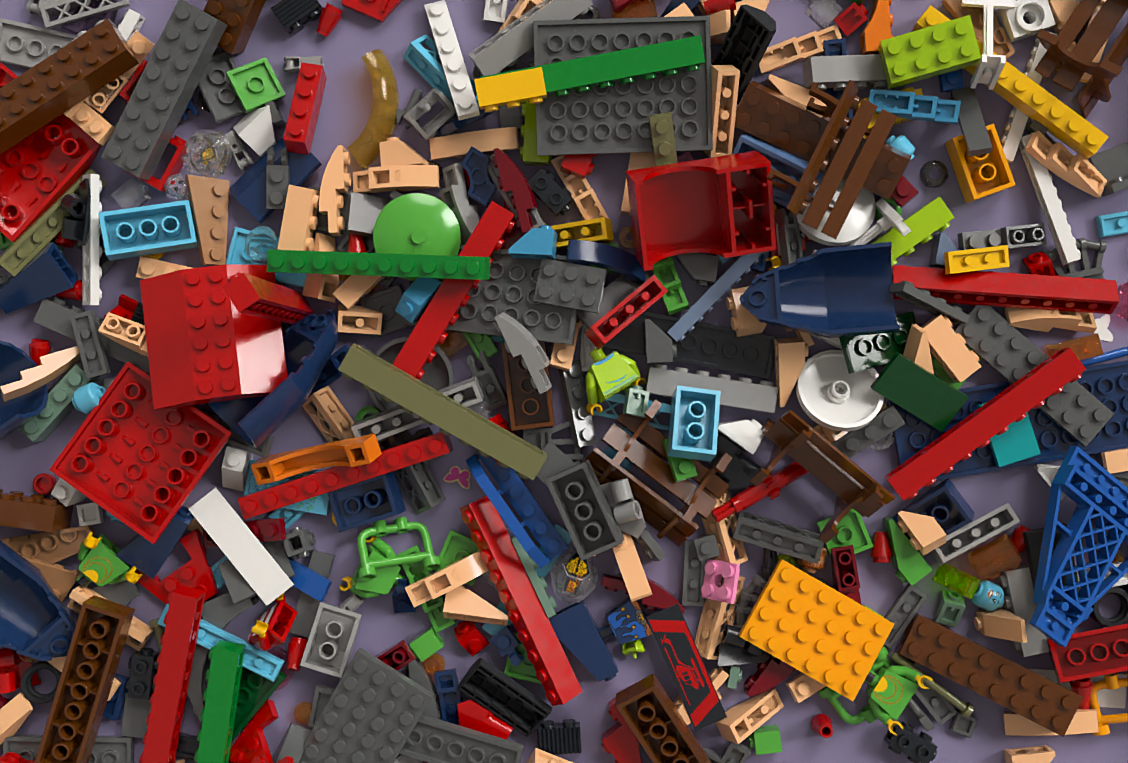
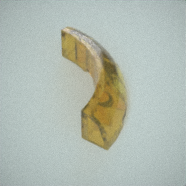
M380 49L373 50L361 57L372 79L373 107L364 130L347 147L364 170L379 157V142H385L387 138L392 136L397 121L396 109L399 108V92L394 71L389 60Z

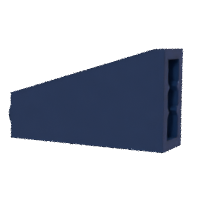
M54 242L49 243L15 277L11 276L0 285V307L5 314L73 288L78 275Z
M181 506L155 544L137 534L126 542L116 556L154 579L194 519L193 514L188 510L189 508Z
M583 599L548 618L558 639L599 682L602 680L609 681L616 677V673L619 672L618 666L605 641H603L598 627Z

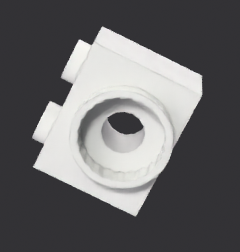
M1013 0L1016 4L1013 10L999 9L996 11L1000 26L1004 28L1011 43L1036 35L1041 29L1048 31L1056 25L1048 0ZM1023 16L1028 18L1029 24L1024 22Z

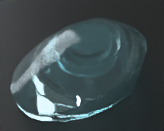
M267 226L256 227L248 234L245 241V251L254 265H267V250H279L277 249L279 243L277 234Z

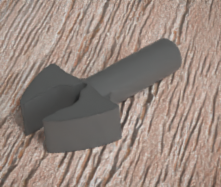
M414 90L405 109H396V120L399 126L403 116L419 102L422 96L421 90ZM407 122L405 128L409 129L412 126Z
M1029 120L1026 124L1025 130L1028 135L1040 131L1052 144L1056 143L1046 133L1049 129L1040 122Z
M911 698L907 706L924 729L930 731L935 726Z

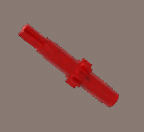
M793 462L776 473L769 474L757 487L753 485L729 499L727 503L712 510L711 515L718 523L734 513L747 509L766 497L773 500L780 496V489L801 478L808 471L798 462Z

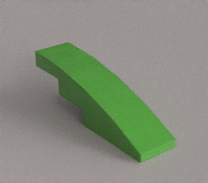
M672 256L659 260L653 265L652 272L668 290L662 297L668 314L671 315L689 309V304L682 289Z
M416 545L399 553L398 556L420 553L421 550ZM422 561L402 564L410 584L433 574L432 571L424 570ZM444 595L421 604L425 613L428 614L436 633L456 624L455 619L444 618L443 616Z

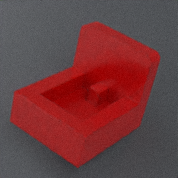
M463 621L454 628L457 641L472 657L489 645L488 639L480 632L473 621Z

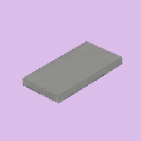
M0 18V63L31 69L69 44L71 40L76 38V35Z

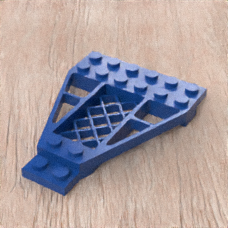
M1070 446L1051 483L1032 601L1037 605V608L1029 624L1062 647L1067 646L1075 628L1084 620L1089 608L1128 572V558L1118 567L1112 564L1122 541L1128 545V488L1078 446ZM1062 492L1077 505L1067 527L1057 520ZM1091 518H1095L1096 528L1092 529ZM1057 529L1061 532V538L1052 554L1055 530ZM1095 533L1098 536L1099 543L1097 544L1094 543L1093 534ZM1081 537H1085L1087 547L1082 548ZM1100 548L1098 554L1096 555V549ZM1088 552L1089 562L1087 563L1084 560L1083 553ZM1072 556L1076 557L1077 566L1073 567ZM1089 567H1090V570H1089V572H1088V574H1087L1086 568H1089ZM1109 570L1111 574L1104 579L1107 571ZM1078 571L1079 581L1075 582L1074 572ZM1066 575L1067 585L1063 586L1061 578ZM1081 587L1077 594L1076 588Z

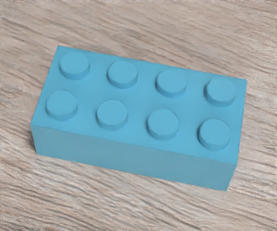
M189 200L98 213L105 253L110 261L198 247Z

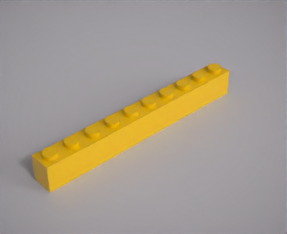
M930 5L916 22L912 31L947 22L950 19ZM977 40L980 55L982 56L983 43ZM1005 62L993 91L1033 121L1036 120L1049 129V133L1076 153H1081L1086 159L1093 156L1109 136L1010 63ZM978 63L963 69L973 75Z

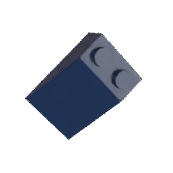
M394 471L327 493L339 532L406 511Z
M946 479L929 489L901 510L934 517L946 533V536L972 522L974 517V511L950 479ZM898 513L892 516L896 524L898 522ZM904 533L908 539H911L907 533Z

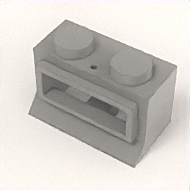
M433 88L403 117L422 138L427 140L434 137L443 124L449 123L454 118L456 110L442 91ZM439 101L443 108L423 127H420L416 120Z

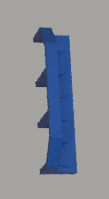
M480 453L474 454L466 460L482 490L526 553L540 568L569 548L514 469L498 466L493 457L487 458ZM478 459H481L501 490H497L492 484ZM501 495H506L523 522L520 523ZM525 525H527V527L532 532L536 540L539 542L545 553L548 555L547 558L531 540V538L523 528Z

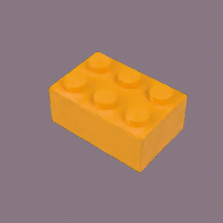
M994 124L986 126L992 144V153L969 156L963 135L954 137L944 143L966 204L1016 185Z

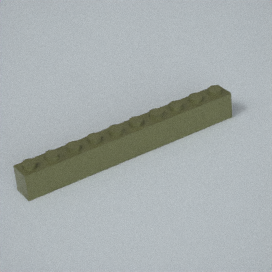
M355 343L350 347L338 368L342 372L341 375L345 378L361 382V386L370 392L375 390L382 394L381 398L387 402L393 403L394 401L398 403L403 411L419 415L420 420L428 425L435 424L440 427L439 430L445 435H454L459 438V442L467 447L472 445L479 449L478 452L482 456L495 458L500 466L516 470V474L527 480L530 478L534 480L547 459V453Z

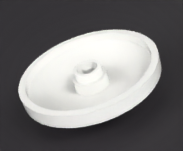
M825 170V173H824V175H823V177H822V179H821V181H820V184H821V182H822V180H823V178H824V176H825L827 170ZM842 178L829 204L830 207H834L846 179ZM863 187L861 188L836 240L821 233L830 213L825 212L817 230L802 223L810 203H808L803 215H797L799 229L807 237L820 244L829 246L850 244L860 238L869 229L874 220L876 204L873 192Z
M828 350L812 356L805 363L796 382L797 398L804 412L819 425L835 431H854L868 425L876 417L884 401V396L870 387L879 376L874 368H869L849 374L843 350Z

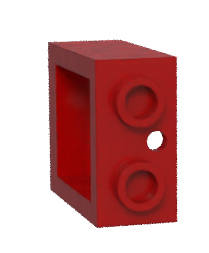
M176 135L170 139L169 143L178 148L160 180L154 176H151L150 180L138 178L167 194L172 187L171 181L176 180L192 150L186 146L187 141Z

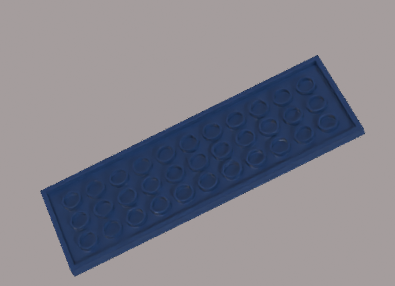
M1128 360L1085 367L1086 370L1081 373L1082 377L1077 380L1080 385L1114 413L1086 447L1081 446L1039 408H1032L1027 413L1041 454L997 467L990 445L987 444L983 448L973 450L971 452L972 456L961 462L959 460L947 474L941 473L935 478L936 481L1064 459L1070 446H1078L1087 455L1128 448ZM1007 381L958 389L966 394L969 399L942 432L894 402L887 401L888 408L893 405L906 423L893 431L898 466L978 409L977 405L988 402L1011 384Z

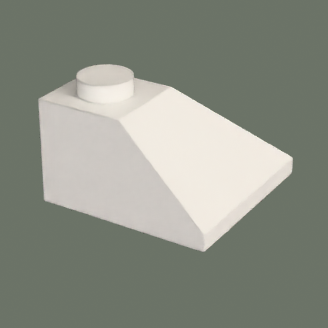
M742 419L718 423V431L752 455L757 450L764 436L761 430L763 426L754 419L751 421Z

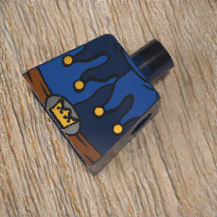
M630 596L606 613L609 624L598 629L603 641L615 635L619 644L653 635L637 600L632 602Z

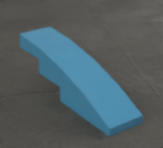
M870 89L869 102L878 106L876 114H880L881 110L884 109L898 118L958 124L961 101L938 99L936 96L915 95V92Z

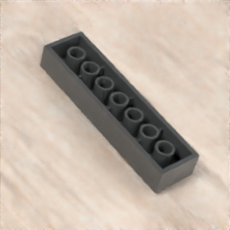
M178 0L101 156L102 158L138 178L150 180L227 24L184 0Z

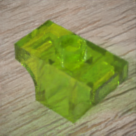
M947 563L938 567L933 581L969 599L973 598L981 581Z

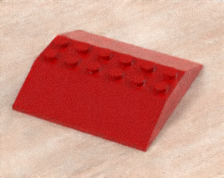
M0 63V88H2L18 76ZM61 114L0 154V232L12 242H15L91 166L102 147L101 144L64 114Z
M225 264L182 269L140 280L154 410L269 395L288 377L281 322L239 313L223 289V286L228 283L227 279L239 272L276 284L275 272H267V265Z
M127 361L100 398L98 406L93 408L49 470L152 544H155L233 433L196 405L154 410L150 375Z

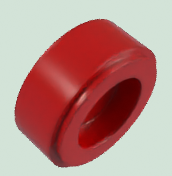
M42 473L33 479L32 485L35 492L45 495L52 492L57 481L52 474Z

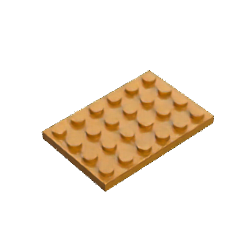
M780 559L738 636L854 701L894 623Z

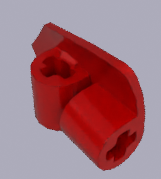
M7 647L0 648V694L13 692L21 688L22 675L32 666L28 656L18 654L16 650ZM36 672L31 679L32 686L41 684Z
M471 699L457 704L460 726L506 740L513 730L512 726Z

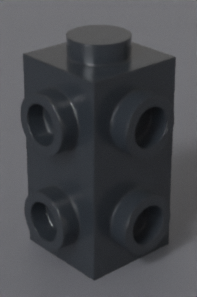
M541 168L528 181L532 192L556 217L559 214L563 216L571 209L572 199L570 196L572 194L564 185L560 187L555 182L557 178L549 170L545 172Z
M141 648L140 652L137 651L130 657L128 668L131 669L130 677L126 683L128 698L145 700L151 698L155 689L153 680L159 666L157 665L159 652H154L153 648Z
M904 721L901 722L903 729L899 725L893 727V732L898 736L893 735L888 730L884 740L889 745L888 748L896 754L900 755L902 752L908 755L907 759L913 763H929L936 757L937 746L932 742L933 738L922 731L920 734L913 731L914 727Z

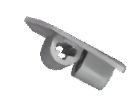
M628 478L600 485L620 530L639 538L645 530L646 524L638 501L634 500Z

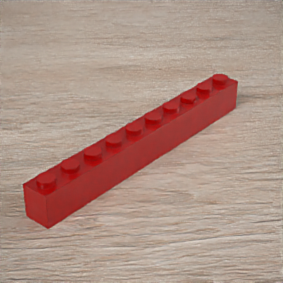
M491 201L459 256L490 257L491 266L494 260L491 258L495 250L500 251L505 242L502 238L506 232L510 233L516 224L514 221L515 214ZM445 278L392 365L421 381L425 374L423 368L426 363L431 364L437 353L434 350L438 344L442 345L448 336L446 333L448 327L455 325L460 316L457 312L461 306L463 308L466 307L471 298L468 294L472 288L476 289L481 280Z
M893 265L891 269L892 283L909 281L914 284L915 288L927 290L931 293V296L942 298L947 301L946 303L1112 314L1119 303L1116 280L993 271L946 274L945 268L911 267L905 265ZM893 294L894 299L904 300Z
M239 272L227 279L228 283L223 286V289L239 313L289 324H295L305 316L315 313L305 296L302 295V292L246 273L241 274Z
M1063 347L885 475V480L903 501L914 498L920 488L932 485L936 481L935 478L941 473L947 474L954 468L953 465L959 460L961 462L972 456L971 452L973 450L983 448L989 444L991 437L996 434H1003L1009 429L1008 425L1012 422H1019L1027 416L1026 412L1030 409L1039 408L1045 403L1044 399L1050 395L1055 396L1064 389L1063 386L1068 382L1073 383L1081 378V373L1086 368L1071 348Z
M438 431L381 450L382 454L370 464L354 467H328L246 494L237 500L245 520L450 453L453 450V446L449 436Z
M486 495L459 508L462 520L467 524L471 533V539L479 549L480 558L486 564L490 579L495 583L499 592V598L504 603L508 611V617L518 632L517 636L527 651V657L536 670L537 679L545 689L546 698L552 706L564 705L583 691L502 519Z
M180 585L174 591H171L168 596L167 603L169 604V609L164 618L165 632L160 640L162 649L157 658L158 672L153 680L155 689L150 698V705L152 706L146 719L148 729L143 738L145 746L139 763H175L206 591Z

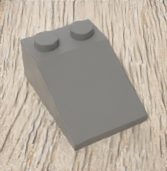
M320 602L300 666L342 678L353 652L362 614Z

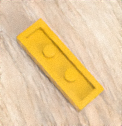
M1008 245L944 252L946 274L1010 267Z

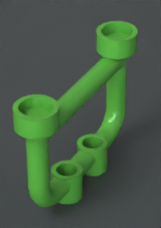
M398 517L394 520L395 524L386 525L385 520H378L373 522V527L364 529L357 538L361 568L358 570L359 580L370 581L377 577L375 568L422 561L425 571L440 568L439 556H434L427 527L420 522H407L406 517ZM409 530L420 532L424 552L369 560L366 547V539L368 537H383L389 533L403 534Z
M884 645L870 669L873 672L882 666L887 669L892 665L887 658L889 652ZM827 686L817 692L822 699H828L845 723L856 725L864 720L867 723H872L878 719L874 716L870 705L864 706L860 713L851 716L837 699L841 694Z

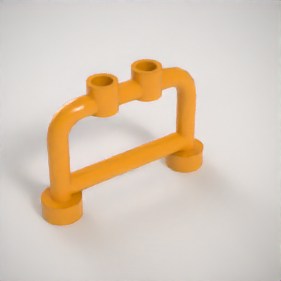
M1116 673L1104 675L1105 680L1093 683L1089 705L1090 709H1097L1098 732L1092 733V735H1107L1110 733L1108 724L1128 722V713L1101 715L1097 699V692L1101 689L1113 690L1120 687H1128V677L1118 678Z

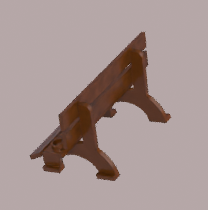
M1081 0L1057 36L1041 29L1036 37L1047 50L1035 68L1037 73L1049 79L1059 62L1063 61L1064 64L1052 82L1071 92L1085 72L1092 75L1077 97L1081 107V115L1085 119L1099 100L1109 102L1111 99L1109 84L1114 77H1118L1123 69L1121 66L1128 58L1127 23L1100 63L1092 62L1127 11L1128 0H1106L1072 52H1069L1068 49L1101 0Z
M849 80L839 101L818 89V83L813 82L809 91V95L813 97L810 98L806 109L828 117L830 120L800 181L797 182L772 168L767 176V180L772 181V188L793 195L787 206V209L792 213V217L796 218L798 213L803 215L808 203H810L802 223L817 230L825 212L830 213L821 233L835 240L897 116L882 109L872 130L868 129L878 106L865 99H862L853 119L847 118L849 110H855L860 97L856 96L859 89L852 80ZM815 98L822 101L826 106L815 104ZM846 126H849L814 198L809 196L808 193L813 194L819 182L815 180L818 172L823 173L829 160L825 159L828 152H834L839 142V139L836 138L839 130L844 131ZM866 135L868 138L832 208L829 204L863 136ZM773 178H775V179H777V180H779V181H781V182H783V183L777 182V181L773 180Z
M655 399L645 412L646 418L644 420L639 417L625 415L623 411L615 420L631 432L632 436L613 423L601 439V441L617 452L613 459L595 447L584 461H590L600 485L628 478L634 500L638 501L641 507L644 521L659 531L657 534L659 539L665 536L677 546H680L699 528L692 521L696 513L702 518L707 519L717 504L716 500L702 491L703 488L719 500L730 486L715 475V473L718 471L722 474L732 460V457L724 453L710 469H707L700 462L693 459L698 476L691 479L698 485L696 486L688 479L675 482L670 465L636 440V438H639L668 461L662 443L667 437L648 424L662 406ZM623 459L628 460L685 504L680 511L622 468L620 464Z
M789 410L776 422L770 418L766 420L762 433L775 444L769 462L750 479V482L757 487L769 476L771 470L786 453L837 495L834 515L825 525L819 536V539L825 544L838 534L839 531L836 529V526L852 508L861 516L869 518L883 507V503L886 505L895 500L894 495L793 411Z

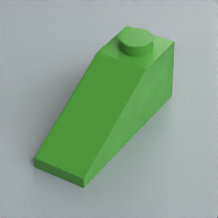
M885 517L884 524L892 552V563L897 570L895 575L903 584L906 582L913 586L930 573L932 569L920 553L912 547L909 539L895 521L890 517Z

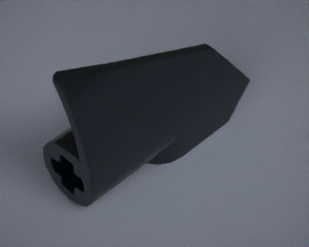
M84 179L79 184L78 194H67L61 200L62 209L70 214V216L63 217L61 237L70 240H81L82 246L86 245L91 201L88 179Z
M720 435L717 437L716 456L711 462H708L712 466L724 453L732 457L724 472L721 474L717 471L716 473L720 479L730 485L727 489L734 497L750 485V479L761 470V466L746 456L741 449L728 439Z
M727 624L723 631L717 664L718 666L765 663L773 655L739 637L738 635L742 628Z

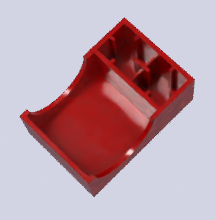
M750 151L626 171L635 256L643 270H653V265L659 260L685 253H712L728 258L776 250L772 181L767 180L771 170V161L758 151Z

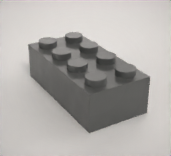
M589 460L550 476L545 480L581 561L622 544L625 539Z

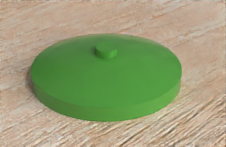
M411 193L395 198L382 209L374 225L373 244L376 253L457 256L461 244V231L456 216L444 202L431 195ZM400 277V278H403V279H406V280H410V281H415L418 277Z

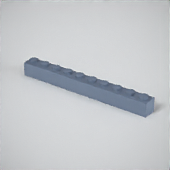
M769 251L742 255L666 334L675 343L677 341L681 342L686 337L684 334L687 331L690 333L695 328L694 324L696 322L699 323L704 318L702 315L705 312L709 313L714 308L712 305L715 302L718 304L723 299L721 296L724 293L728 294L732 289L731 286L741 280L740 276L743 273L746 275L751 270L749 267L752 264L756 265L760 261L759 257L761 255L765 256Z

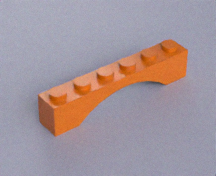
M873 0L871 17L866 28L859 36L861 55L879 54L878 46L880 41L894 37L891 35L890 28L893 25V15L889 12L892 0Z
M374 433L271 454L251 464V468L257 485L325 467H354L370 464L382 453Z

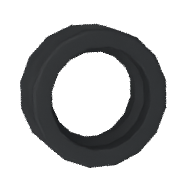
M1111 587L1091 606L1094 611L1089 616L1106 627L1122 625L1128 622V593L1123 589ZM1109 593L1117 595L1121 601L1120 611L1113 618H1105L1099 612L1101 599Z
M39 661L29 667L22 675L20 682L21 691L25 698L38 704L49 703L54 700L62 672L47 661ZM38 670H49L56 677V687L49 694H40L32 686V676Z

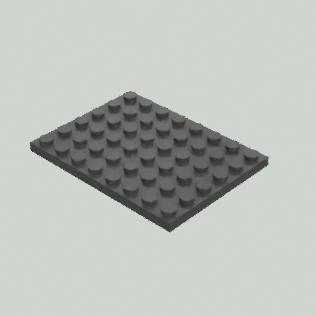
M710 16L533 21L535 66L701 35L705 57L704 65L700 66V70L694 72H687V69L678 70V74L672 76H665V73L657 74V78L651 80H643V77L635 78V82L622 85L621 81L612 83L613 86L600 89L598 85L591 87L590 91L578 93V90H572L566 96L556 97V94L547 95V99L536 104L538 156L653 153L649 115L666 112L672 113L676 152L713 150Z

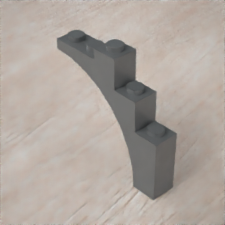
M227 592L204 602L201 619L224 630L236 616L254 606L259 600L255 595L235 605L230 593ZM196 643L187 697L191 700L193 714L200 721L202 709L205 708L203 694L208 687L206 673L209 668L210 650Z

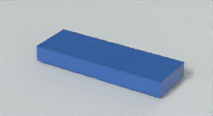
M288 557L296 575L290 579L294 584L293 586L320 602L324 601L332 581Z

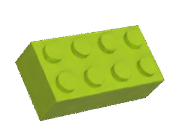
M970 15L882 40L878 46L888 89L976 65L981 58Z

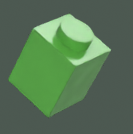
M431 626L414 638L409 645L416 659L419 658L423 662L440 650L445 642L439 633L435 632L433 626Z
M776 724L760 726L748 736L749 746L754 749L756 755L782 752L780 730Z

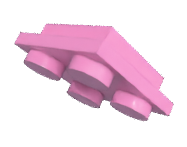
M707 559L701 597L734 604L740 564ZM722 577L724 578V583H723V585H721V579H722Z

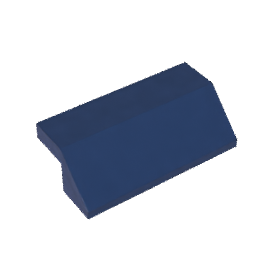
M284 136L272 147L275 151V165H282L281 151L282 148H286L283 140ZM288 152L290 185L300 186L322 165L311 152L309 155ZM267 153L229 188V191L260 224L275 210L266 209Z

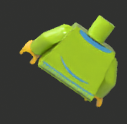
M596 348L589 353L595 363L589 367L586 375V393L589 402L586 407L587 412L593 416V409L596 407L597 411L601 413L603 408L597 403L598 401L602 403L630 385L638 386V382L642 385L646 384V380L640 377L641 374L634 360L622 354L619 355L618 352H613L606 356L601 348L599 350Z

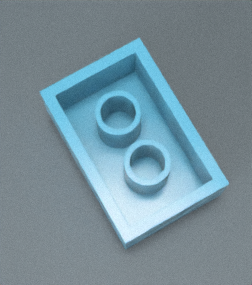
M676 386L672 394L667 456L710 462L713 460L717 451L721 391Z

